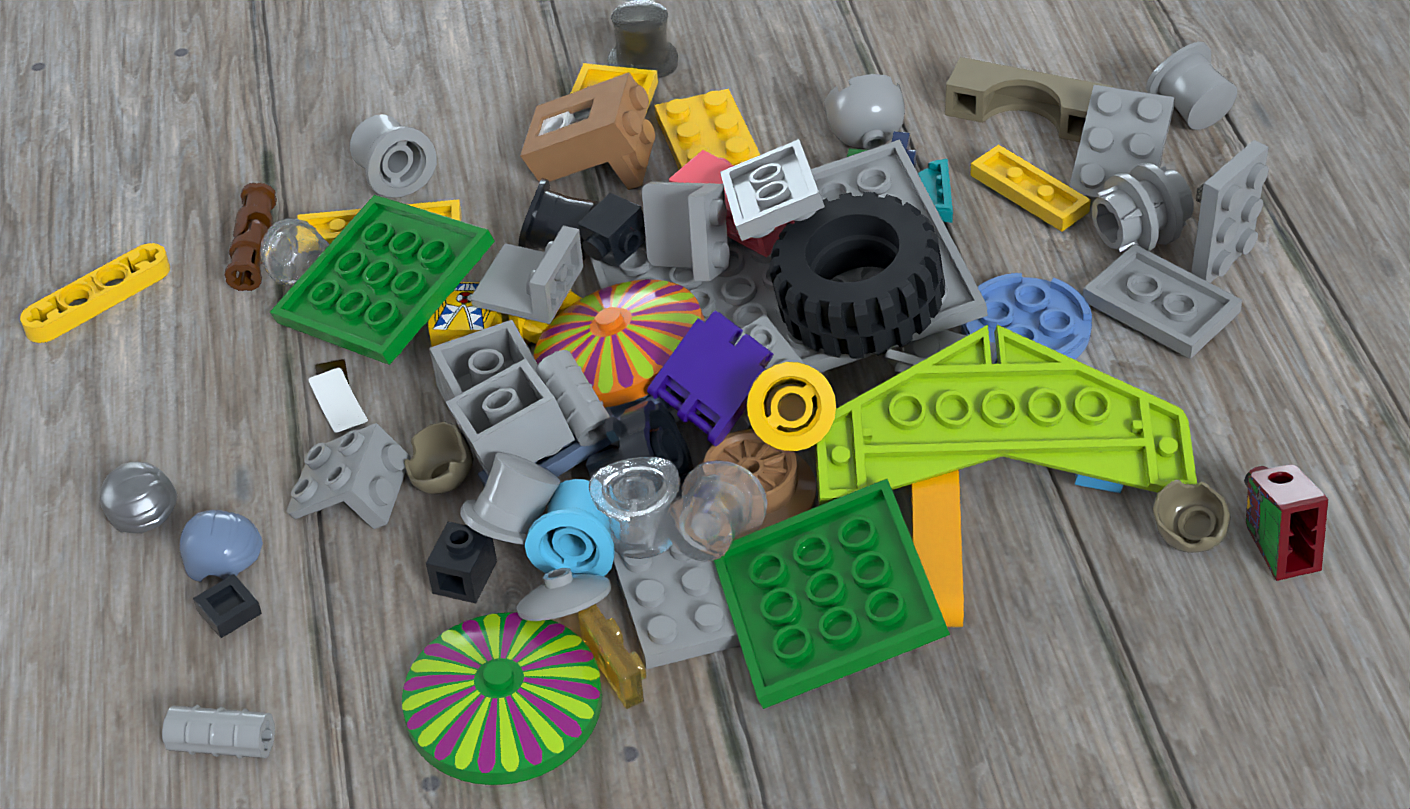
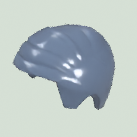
M209 510L197 513L186 523L181 533L179 548L186 574L191 579L201 582L208 575L218 576L223 580L233 574L237 576L258 559L263 542L255 525L245 516L222 510Z

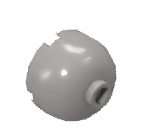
M880 74L857 76L848 80L850 87L840 92L837 86L832 89L824 100V111L832 132L843 144L853 148L870 150L885 145L886 142L892 139L894 131L898 132L901 129L905 115L904 98L900 85L898 83L894 85L891 77Z

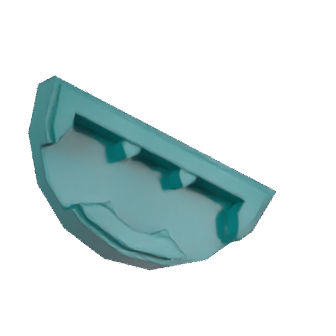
M948 159L934 160L929 162L928 168L920 171L918 175L942 221L953 223Z

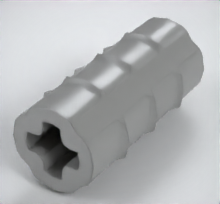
M560 350L545 357L538 364L536 372L555 397L570 430L580 446L594 445L606 438L605 419L610 418L603 406V401H600L592 384L588 382L581 366H578L570 351Z
M199 705L194 707L171 706L164 719L162 739L166 750L189 752L191 755L196 753L213 754L215 757L229 755L237 756L239 759L243 757L267 758L273 746L275 736V723L270 713L251 712L248 709H243L242 711L225 710L223 707L218 709L201 708Z

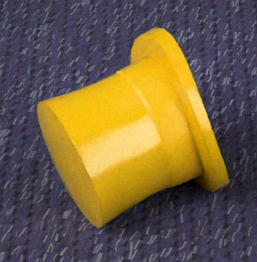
M799 362L775 364L761 372L753 382L748 393L747 415L753 430L765 443L780 450L799 451L810 448L821 441L829 432L835 418L836 401L831 385L818 370Z

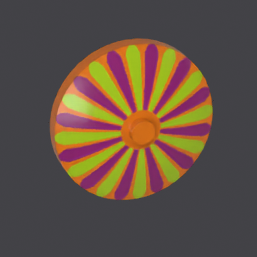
M653 279L623 282L593 292L561 312L540 336L533 357L537 364H539L545 357L556 351H570L578 366H581L586 379L592 384L600 401H603L604 408L617 406L649 395L647 393L649 385L697 318L705 321L696 297L681 285Z

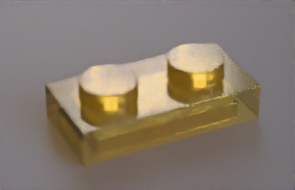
M596 604L579 611L578 617L582 640L591 650L598 667L625 708L628 709L643 702L642 680L647 677L646 670L638 654L635 651L628 653L624 647L623 636L616 621L613 618L606 620Z

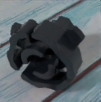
M648 400L626 409L620 416V420L614 416L605 419V434L615 446L588 457L586 467L589 471L590 481L601 485L609 493L635 484L641 491L647 515L652 517L664 514L663 502L690 492L693 487V479L690 473L670 480L692 471L693 462L687 443L680 434L673 416L662 403L654 404L652 400Z

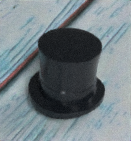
M541 178L522 225L518 246L537 251L539 248L546 249L547 244L555 240L563 226L579 229L578 223L599 202L597 200L575 198L550 191L549 180ZM580 233L582 258L584 261L588 254L583 248V239Z

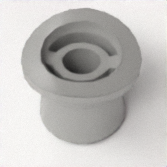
M1199 41L1181 48L1164 60L1152 72L1146 85L1148 93L1175 97L1174 107L1185 119L1188 126L1194 130L1205 129L1218 122L1231 109L1237 97V87L1214 69L1211 65L1210 48L1204 42Z
M374 115L361 122L352 134L350 141L351 156L359 166L366 169L367 181L371 188L379 195L397 198L412 194L422 188L432 177L437 165L436 151L430 139L420 130L401 126L396 119L388 115Z
M498 452L495 455L493 466L483 491L477 500H467L463 503L460 515L471 529L482 535L505 542L525 545L529 528L535 520L542 516L548 502L558 488L560 480L553 473L532 461L513 454Z

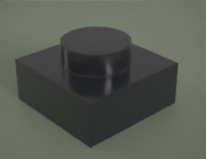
M235 574L193 598L196 610L220 638L262 614L257 599Z

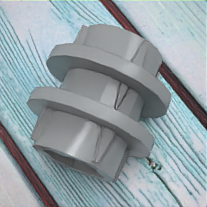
M1150 163L1137 165L1129 174L1118 173L1111 176L1105 181L1103 191L1098 192L1099 197L1092 204V218L1098 235L1106 245L1113 249H1119V252L1128 250L1134 244L1150 251L1155 248L1156 243L1166 245L1180 237L1183 226L1187 225L1186 220L1191 218L1194 211L1191 190L1181 174L1173 169H1166V166L1158 168Z

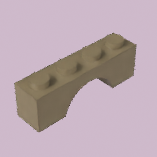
M960 57L946 83L945 115L983 123L990 117L1002 112L1029 111L1050 120L1056 127L1059 138L1080 142L1093 86L1099 85L1112 88L1113 86Z

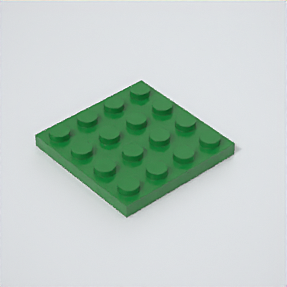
M373 195L274 306L270 314L278 324L390 365L423 325L429 321L430 317L446 298L456 289L475 264L481 260L495 240L488 229Z
M888 479L711 549L756 696L763 709L950 635Z

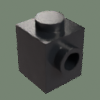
M611 192L578 223L585 252L596 261L602 260L617 268L646 241L642 207Z
M448 521L426 561L432 594L476 604L497 563L493 538L482 535L471 529L468 525Z

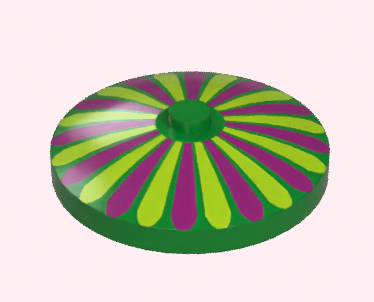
M518 612L479 616L455 625L443 632L418 655L407 674L402 693V709L406 728L413 745L420 755L430 765L450 777L483 785H505L527 781L546 774L562 765L589 739L597 724L602 707L600 673L594 655L586 643L572 630L554 620H524L519 617Z

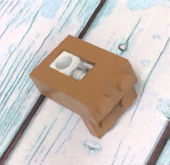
M628 72L536 106L520 157L539 182L541 178L548 179L550 182L609 162L628 190L642 186L655 141L654 128L649 120L644 119L649 106V99L645 89L638 85Z

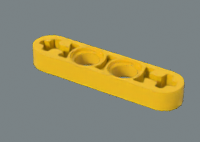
M155 243L140 245L31 304L20 315V321L27 338L36 343L51 341L162 280L170 271V264L164 247ZM124 279L119 284L105 286L106 283L112 280ZM88 299L80 305L69 306L75 300Z

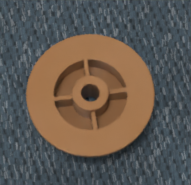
M751 429L727 434L718 446L712 445L707 451L705 458L693 470L691 474L693 487L687 493L688 502L693 514L705 527L722 536L739 539L812 509L816 498V481L810 466L794 451H784L768 445Z

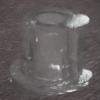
M638 457L621 460L601 468L590 479L589 492L592 502L599 511L608 516L609 533L614 543V550L621 556L632 559L654 557L666 552L677 541L680 528L671 502L679 490L680 477L675 465L669 460L657 457Z
M718 460L699 464L685 478L682 486V497L674 502L667 511V534L673 545L681 553L693 560L705 562L719 559L728 551L734 540L756 532L760 528L767 512L765 490L759 479L749 470L738 464Z

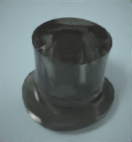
M635 0L618 6L611 15L616 46L608 56V66L657 70L658 78L673 73L678 67V53L676 48L667 41V9L661 4L649 0Z

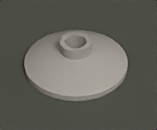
M559 568L543 576L544 584L532 590L518 603L517 612L520 618L529 621L550 620L571 615L604 599L611 591V584L609 579L604 576L593 574L572 575L570 568Z

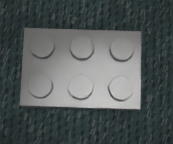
M1094 85L1069 187L1091 199L1090 203L1093 204V201L1099 197L1098 192L1103 191L1105 181L1111 176L1118 173L1129 174L1133 168L1142 163L1154 164L1160 168L1174 109L1175 97Z
M799 139L720 172L734 223L742 241L751 237H764L770 234L775 227L792 220L802 221L808 219L817 210L825 207Z
M1256 140L1248 144L1203 185L1191 273L1209 283L1217 276H1224L1232 263L1242 254H1248L1253 249L1258 238L1255 228L1257 217L1263 207V200L1260 197L1262 185L1269 172V168L1266 166L1269 147Z
M1136 244L1132 245L1083 288V297L1089 305L1189 359L1241 312L1242 299Z
M701 528L614 549L615 555L612 565L646 669L741 646L718 572Z

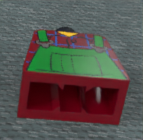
M1288 464L1274 468L1258 466L1251 469L1244 479V483L1248 488L1246 525L1273 577L1278 581L1322 571L1329 499L1296 465Z

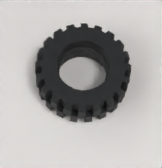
M863 192V196H852V193L839 194V199L828 201L827 198L823 199L825 207L817 210L810 218L794 221V224L788 223L779 234V239L774 243L770 254L772 259L769 264L770 275L782 321L787 325V330L794 338L799 341L802 340L803 345L817 352L820 349H824V354L840 358L841 354H849L851 359L864 358V354L874 352L879 356L886 354L887 349L898 345L901 348L913 340L912 335L914 333L920 335L931 324V318H935L942 306V298L945 295V279L938 236L935 234L934 226L930 220L910 203L906 202L902 205V200L898 197L886 194L885 198L878 197L876 192ZM877 267L885 269L871 278L857 282L831 281L835 276L855 268Z

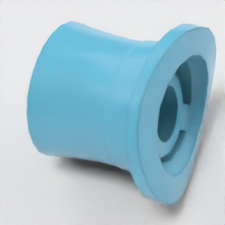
M572 479L560 483L547 504V513L535 520L528 530L525 550L531 563L544 573L559 568H570L572 575L593 574L605 576L612 568L615 555L614 543L609 533L617 514V506L612 495L601 485L584 479Z

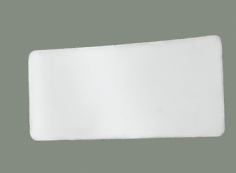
M341 368L309 378L312 390L335 433L368 421Z

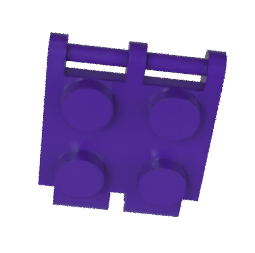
M716 310L709 316L706 322L697 318L647 389V393L654 399L660 397L678 411L677 417L683 422L690 420L708 435L707 441L714 446H718L725 439L746 410L748 393L753 382L761 372L766 370L765 367L774 355L747 334L743 335L735 345L743 330ZM669 386L677 394L685 399V402H680L668 391H666V388ZM697 410L716 423L714 428L696 414Z

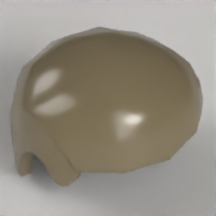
M444 421L430 424L412 437L413 456L411 460L405 459L404 465L414 487L419 491L434 495L457 489L471 471L474 461L471 448L459 427Z
M1180 480L1172 481L1157 493L1153 507L1159 534L1169 546L1187 553L1209 551L1219 545L1227 536L1231 517L1225 498L1210 488L1205 482L1184 484Z

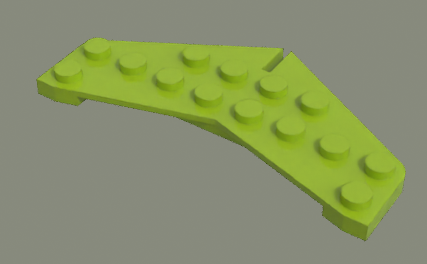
M988 325L836 408L835 418L829 432L821 441L815 444L819 505L884 479H888L893 490L1000 457L1159 493L1170 482L1180 480L1184 484H1197L1189 421L1181 408L1000 325H997L994 331L997 364H992Z

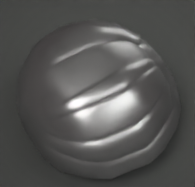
M147 462L121 464L107 475L100 490L101 508L113 527L121 533L142 534L159 527L172 513L177 500V492L171 480L159 468Z

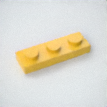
M999 144L971 163L970 176L1061 232L1090 212L1091 199Z

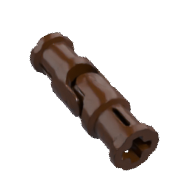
M249 183L241 191L243 206L236 215L233 231L234 239L229 249V255L232 260L226 267L224 274L226 283L238 291H253L262 282L260 265L266 260L268 241L273 224V217L270 212L277 202L275 190L265 183Z

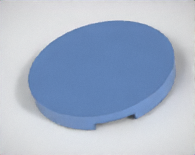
M1011 273L992 278L977 286L986 302L988 316L961 325V333L967 336L988 325L989 340L994 343V331L996 326L1000 325L1072 359H1077L1086 349L1091 337L1092 313L1085 298L1075 288L1059 279L1053 278L1051 281L1038 278L1022 277V273Z

